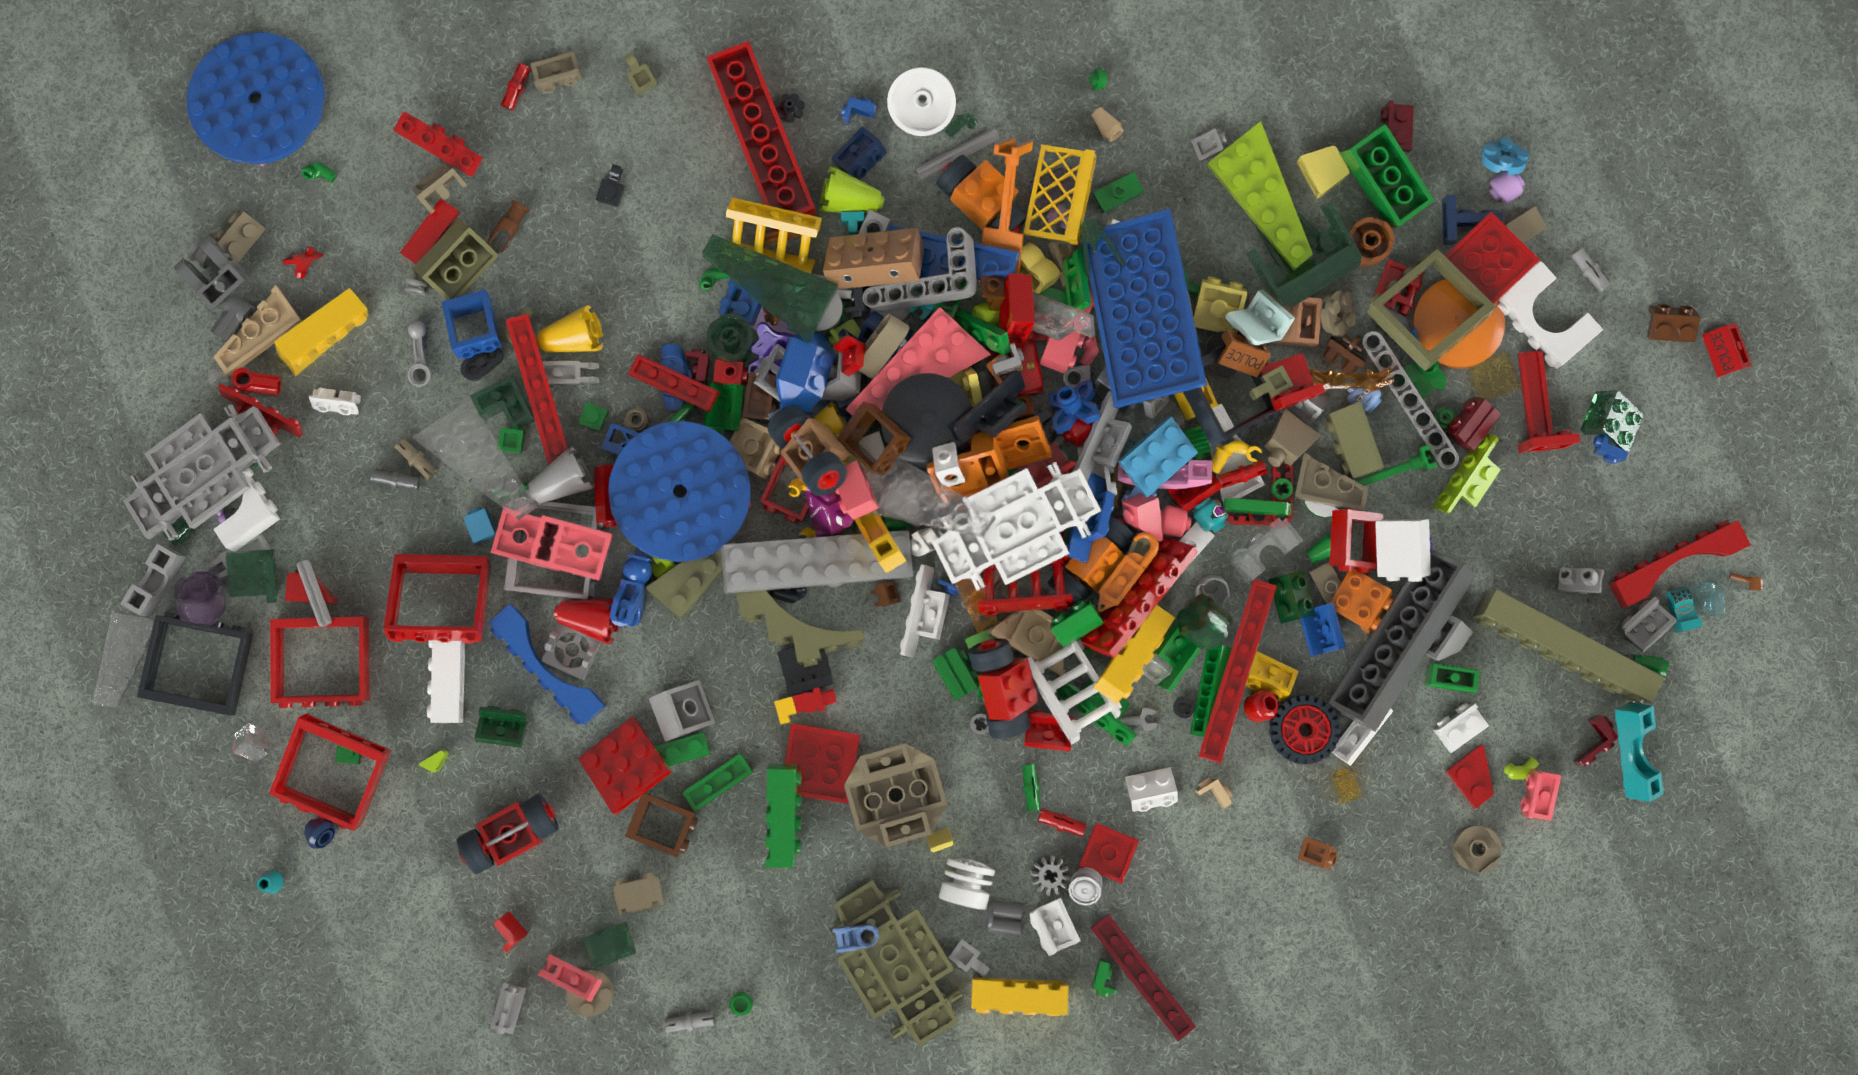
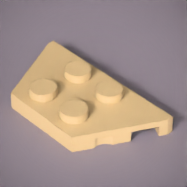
M1041 610L1015 611L987 633L996 639H1007L1011 648L1028 658L1032 657L1034 662L1037 660L1040 662L1064 648L1050 629L1053 617ZM1064 659L1047 669L1058 676H1062L1065 674V670H1063Z

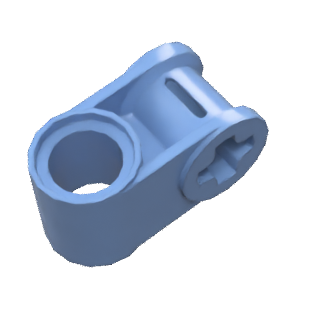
M873 924L833 928L837 941L836 953L871 947L879 938V930ZM866 929L871 930L874 933V940L870 942L865 941L862 938V931Z

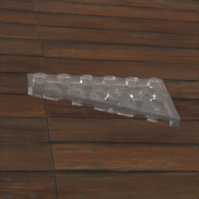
M468 400L412 436L415 441L517 520L537 508L471 400Z
M900 457L895 460L892 469L884 476L871 473L870 471L866 474L879 507L870 512V514L980 537L985 535L996 519L993 513Z

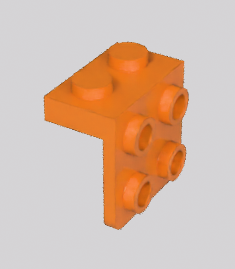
M1353 569V572L1347 573L1330 603H1334L1336 613L1360 625L1361 630L1370 635L1382 619L1380 617L1385 610L1388 611L1395 599H1393L1391 589L1362 573H1357V570Z

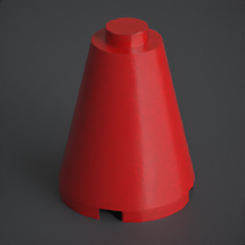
M614 598L562 600L560 604L556 605L554 610V618H557L559 624L604 644L611 645L614 642L615 638H612L611 635L613 631L617 632L619 627L610 619Z

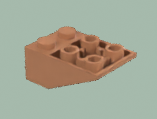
M1271 296L1295 319L1282 340L1265 344L1314 349L1319 344L1322 298ZM1249 297V305L1254 297Z

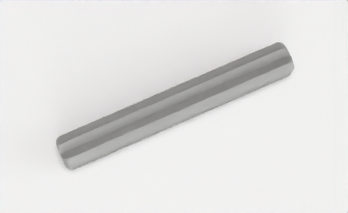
M991 128L918 167L916 172L921 180H925L943 170L950 161L953 162L960 155L967 157L997 141L999 135L994 128Z

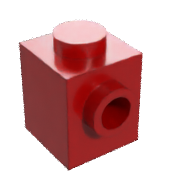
M716 359L713 383L721 385H743V382L747 383L748 369H745L743 362Z

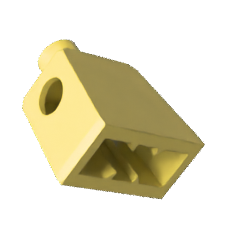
M1335 145L1302 155L1297 161L1316 199L1321 198L1350 174L1347 164Z

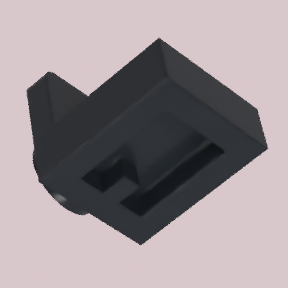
M868 286L853 288L851 300L855 307L843 308V314L850 316L851 319L863 318L866 313H871L870 308L863 302V294L868 289Z

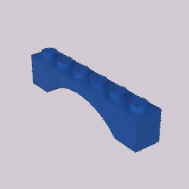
M508 604L489 622L493 627L490 631L499 640L503 638L509 644L506 648L513 656L519 655L524 661L522 663L523 667L530 674L534 672L540 678L538 683L546 691L550 689L555 694L553 699L562 708L566 706L571 711L569 716L576 724L582 723L587 725L607 706L592 689L568 684L556 677L544 666L532 645L529 621L514 605Z

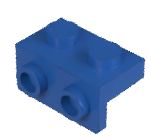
M1334 603L1314 607L1315 615L1300 619L1310 656L1346 648Z

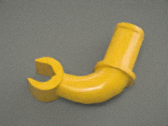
M1234 440L1223 447L1220 444L1218 447H1215L1217 450L1211 459L1212 471L1219 474L1228 457H1232L1233 453L1245 454L1247 459L1256 462L1257 460L1251 457L1250 452L1257 450L1262 453L1259 447L1250 446L1240 440Z

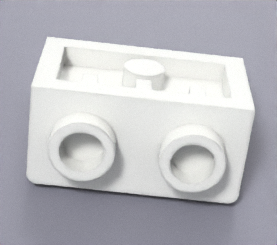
M1465 702L1455 709L1457 713L1451 718L1445 716L1437 722L1438 727L1434 731L1450 753L1489 726L1477 710L1478 706L1476 703L1468 704Z

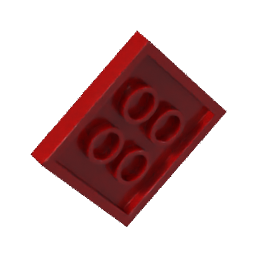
M1492 212L1445 255L1494 305L1540 262V259Z
M631 717L577 758L607 806L615 815L672 773L635 717Z
M791 723L785 764H797V771L802 772L801 785H797V794H801L802 797L849 804L844 785L856 764L860 734Z

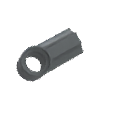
M233 294L228 298L223 307L224 312L210 330L225 342L236 333L242 323L249 318V315H253L255 312V307L237 294Z

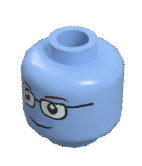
M1356 380L1347 390L1350 393L1347 397V402L1352 405L1361 401L1364 412L1369 414L1382 401L1380 399L1381 391L1369 380H1363L1361 383Z

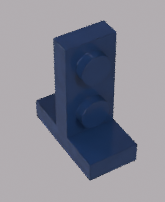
M1446 195L1442 200L1443 245H1452L1457 241V227H1475L1490 212L1503 222L1502 213H1495V210L1491 209L1482 210L1481 213H1472V210H1460L1457 213L1456 195Z

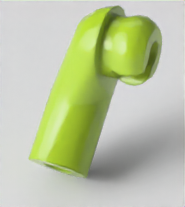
M1532 757L1522 766L1508 763L1504 767V773L1512 780H1523L1531 773V769H1536L1539 766V763Z

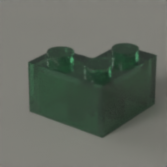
M512 375L470 395L480 417L485 420L504 412L510 426L517 430L535 421L531 407L520 384Z

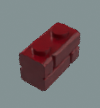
M1473 396L1463 404V411L1459 416L1454 417L1450 421V428L1446 434L1463 449L1474 451L1501 416V413L1492 407L1486 399Z

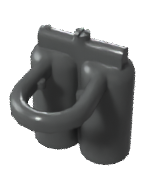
M991 900L987 903L986 910H982V913H980L981 923L979 928L993 934L1020 936L1023 903Z

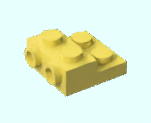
M1208 276L1207 280L1202 279L1193 316L1195 327L1215 332H1224L1227 329L1237 333L1238 330L1230 325L1225 316L1228 312L1243 310L1248 293L1247 289L1243 288L1244 284L1230 281V284L1227 285L1221 283V279Z

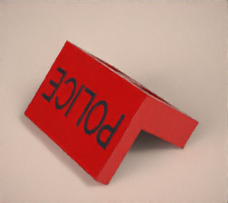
M1736 323L1702 334L1717 377L1752 366Z

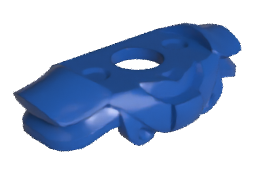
M667 344L662 346L660 364L694 380L692 376L693 371H691L689 361L685 359L684 350L680 345ZM663 392L667 410H679L686 404V402Z

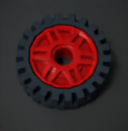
M1298 695L1285 700L1278 706V712L1269 724V735L1276 751L1285 759L1298 764H1313L1327 758L1336 748L1335 746L1339 742L1340 722L1336 717V712L1324 700L1315 696ZM1303 723H1306L1310 728V732L1306 736H1302L1299 732V728Z

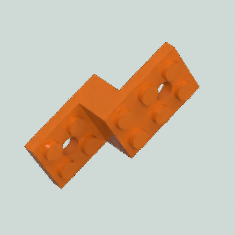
M1034 416L1009 424L995 438L984 432L973 434L971 436V451L957 455L958 466L965 477V482L944 488L935 473L934 462L927 464V471L941 503L944 505L966 499L1009 478V469L1051 458L1052 450L1039 417ZM1020 440H1026L1029 442L1025 446H1020L1017 444V442ZM949 474L945 476V479L952 480L951 477L955 476V474Z

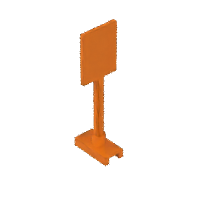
M1010 138L994 146V154L1005 156L1006 164L999 229L984 226L982 244L1019 252L1020 257L1015 273H1019L1024 234L1010 231L1009 226L1016 167L1019 165V157L1032 151L1033 142L1028 141L1017 146L1015 144L1016 139Z

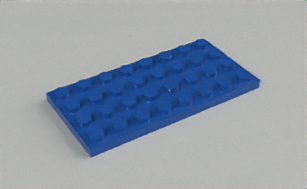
M1167 209L1081 232L1114 407L1119 408L1207 386L1172 211Z

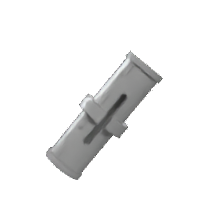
M1583 248L1571 256V259L1583 271V277L1587 276L1598 290V293L1611 284L1598 269L1600 267L1598 263L1595 264Z
M712 1010L697 1014L688 1012L685 1016L665 1018V1025L675 1023L673 1026H667L666 1032L670 1033L686 1029L693 1031L694 1028L714 1026V1019L704 1020V1018L713 1017Z

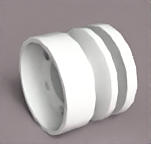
M948 858L947 865L956 867V871L945 870V874L954 878L953 883L942 882L939 898L955 904L986 910L990 894L980 890L981 885H992V881L983 878V875L994 876L995 869L989 868L984 863L966 858Z

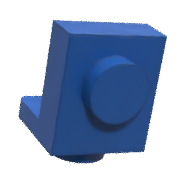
M850 97L848 104L844 103L841 111V117H844V124L849 125L852 113L874 119L877 110L876 104H873V101L867 98H860L859 100Z
M1606 429L1601 431V433H1597L1593 441V446H1595L1593 453L1603 456V460L1611 464H1617V462L1620 463L1626 460L1628 451L1607 443L1612 432L1611 430Z

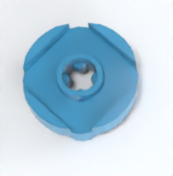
M1503 137L1499 141H1492L1484 145L1481 161L1486 168L1500 174V171L1503 170L1508 171L1507 175H1516L1525 170L1529 152L1513 144L1510 138Z

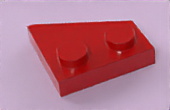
M1482 744L1445 771L1474 809L1494 795L1485 748Z

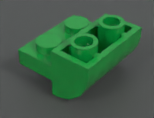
M1090 599L1086 602L1084 600L1077 602L1071 607L1073 610L1066 614L1062 612L1052 619L1050 629L1064 648L1105 623L1098 612L1097 606Z

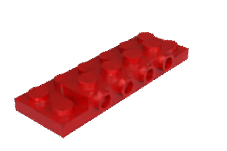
M1164 536L1163 541L1159 542L1156 556L1150 562L1147 569L1117 607L1113 606L1101 613L1100 616L1105 623L1087 633L1081 639L1082 644L1087 648L1115 658L1198 554V550L1192 545Z

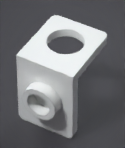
M952 442L934 447L932 451L935 473L942 486L945 488L965 482V477L958 466L955 443ZM949 474H955L957 475V478L953 480H947L945 479V476Z

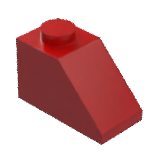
M295 569V573H287L285 601L310 603L298 569ZM315 575L325 603L338 604V599Z

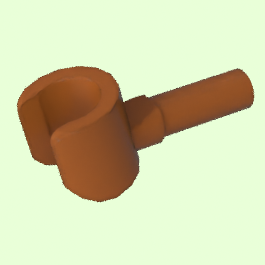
M1730 573L1729 578L1749 583V590H1763V580L1760 577H1745Z

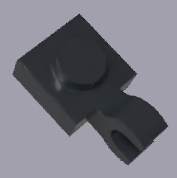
M612 164L609 180L602 178L595 199L597 202L619 207L625 186L619 183L623 173L621 166Z

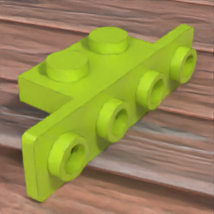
M1487 433L1474 451L1468 452L1443 492L1438 496L1433 508L1450 514L1460 498L1470 506L1476 507L1501 470L1488 458V455L1499 440L1496 435Z

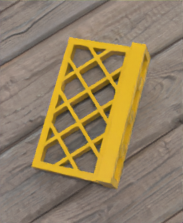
M1041 144L1023 232L1024 235L1079 245L1097 158L1095 150L1086 149L1081 151ZM1045 153H1056L1059 160L1048 167L1044 161ZM1071 156L1081 157L1079 165L1072 170L1065 162ZM1063 163L1068 173L1057 179L1051 170ZM1049 172L1055 182L1043 188L1040 184V178ZM1069 176H1072L1075 180V187L1066 192L1060 183ZM1058 185L1064 194L1055 201H1052L1047 192ZM1044 194L1050 204L1039 211L1035 202L1037 198ZM1067 198L1071 203V207L1064 214H1061L1056 204ZM1053 207L1059 217L1048 224L1042 214ZM1040 216L1046 226L1039 231L1030 230L1031 222ZM1063 220L1066 225L1065 235L1055 234L1051 227Z

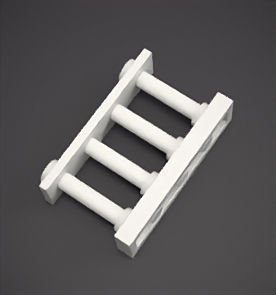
M1080 639L1040 662L1038 660L1034 662L1032 657L1028 658L1034 684L1071 745L1080 740L1079 733L1083 727L1110 711L1115 718H1118L1120 716L1119 709L1122 708L1120 702L1116 704L1100 693L1105 701L1104 705L1077 721L1075 719L1071 721L1068 717V709L1099 692L1093 688L1099 676L1082 650L1085 648ZM1075 653L1081 663L1079 666L1052 682L1045 680L1042 675L1045 673V669ZM1087 672L1094 684L1065 701H1058L1054 694L1057 692L1056 689Z

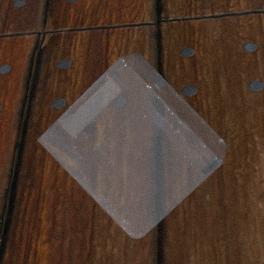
M247 723L235 733L232 753L258 762L270 752L272 733Z

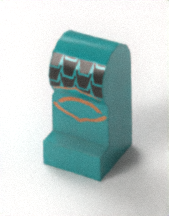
M1685 586L1666 592L1670 614L1677 619V623L1674 625L1676 633L1703 627L1701 618L1697 616L1692 594L1688 587Z

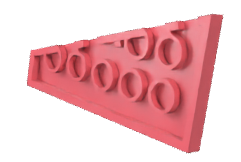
M939 307L845 410L853 416L863 401L874 404L882 410L885 399L890 391L904 379L923 373L938 374L949 378L991 354Z

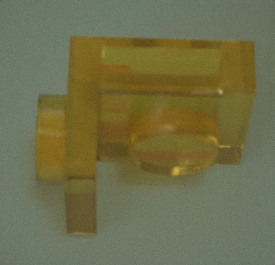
M1345 768L1335 772L1336 776L1332 777L1331 781L1340 805L1363 798L1356 776H1358L1356 771H1349V768Z

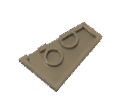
M1304 452L1295 499L1343 509L1364 511L1368 494L1367 487L1334 471L1328 465L1320 463Z

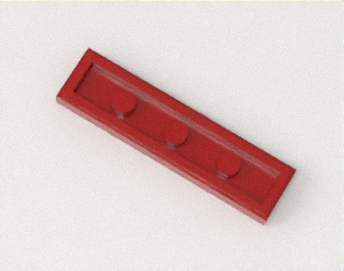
M640 354L637 355L628 372L629 376L710 413L719 395L717 390Z

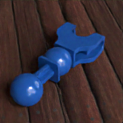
M637 547L634 554H627L630 558L623 566L625 579H621L619 589L613 600L610 619L617 626L633 627L638 625L642 619L646 600L645 587H647V584L644 583L649 580L652 574L650 562H653L654 559L648 558V554Z

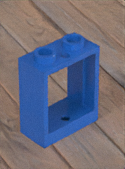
M486 289L441 302L451 348L458 359L471 358L475 354L492 352L496 348L503 347L493 303ZM485 310L490 333L459 342L454 319Z

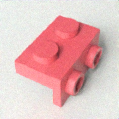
M1531 769V773L1528 774L1525 782L1527 788L1526 795L1522 798L1520 804L1521 814L1531 819L1534 817L1551 821L1561 775Z

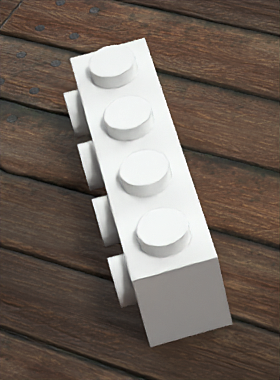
M429 640V648H432V657H429L428 670L432 671L431 681H428L427 687L428 694L431 695V704L427 706V717L430 718V723H463L465 643L461 641L441 643Z

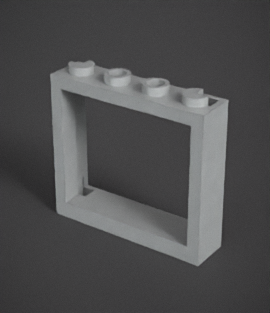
M516 498L515 511L528 514V508L593 515L591 529L598 531L605 524L596 523L595 507L548 501L539 504L531 499ZM517 531L514 534L515 542H524L525 531ZM508 558L504 586L506 591L579 600L591 599V596H595L596 582L585 577L583 593L518 585L521 561Z

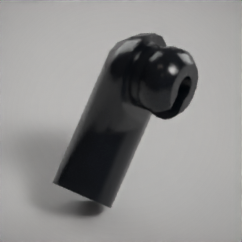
M807 587L791 588L789 590L775 589L773 598L793 604L805 597Z

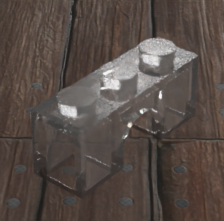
M1280 518L1276 519L1268 526L1271 530L1266 534L1258 533L1250 540L1252 545L1247 549H1244L1242 546L1232 554L1234 557L1231 560L1232 565L1247 583H1250L1266 570V567L1260 560V552L1264 547L1268 545L1277 546L1285 555L1303 541L1286 518L1283 520Z

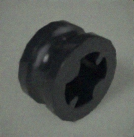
M1179 698L1173 705V711L1180 718H1189L1195 711V705L1189 698ZM1180 702L1183 704L1189 703L1190 708L1187 709L1190 711L1188 714L1185 712L1179 713L1178 708L1180 706L1178 705Z

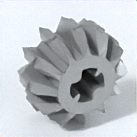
M1050 855L1049 863L1046 862L1044 856L1041 857L1042 866L1034 862L1033 865L1039 869L1038 872L1030 871V875L1038 876V878L1031 881L1032 885L1041 882L1037 891L1041 892L1046 887L1045 892L1047 896H1050L1051 888L1054 889L1056 895L1059 894L1058 885L1066 889L1067 885L1061 882L1062 879L1070 880L1069 875H1062V873L1069 870L1068 866L1059 868L1063 860L1060 858L1054 864L1055 858L1053 855ZM1049 869L1051 872H1056V876H1053L1055 880L1051 882L1049 879H1044V875H1047L1045 871Z

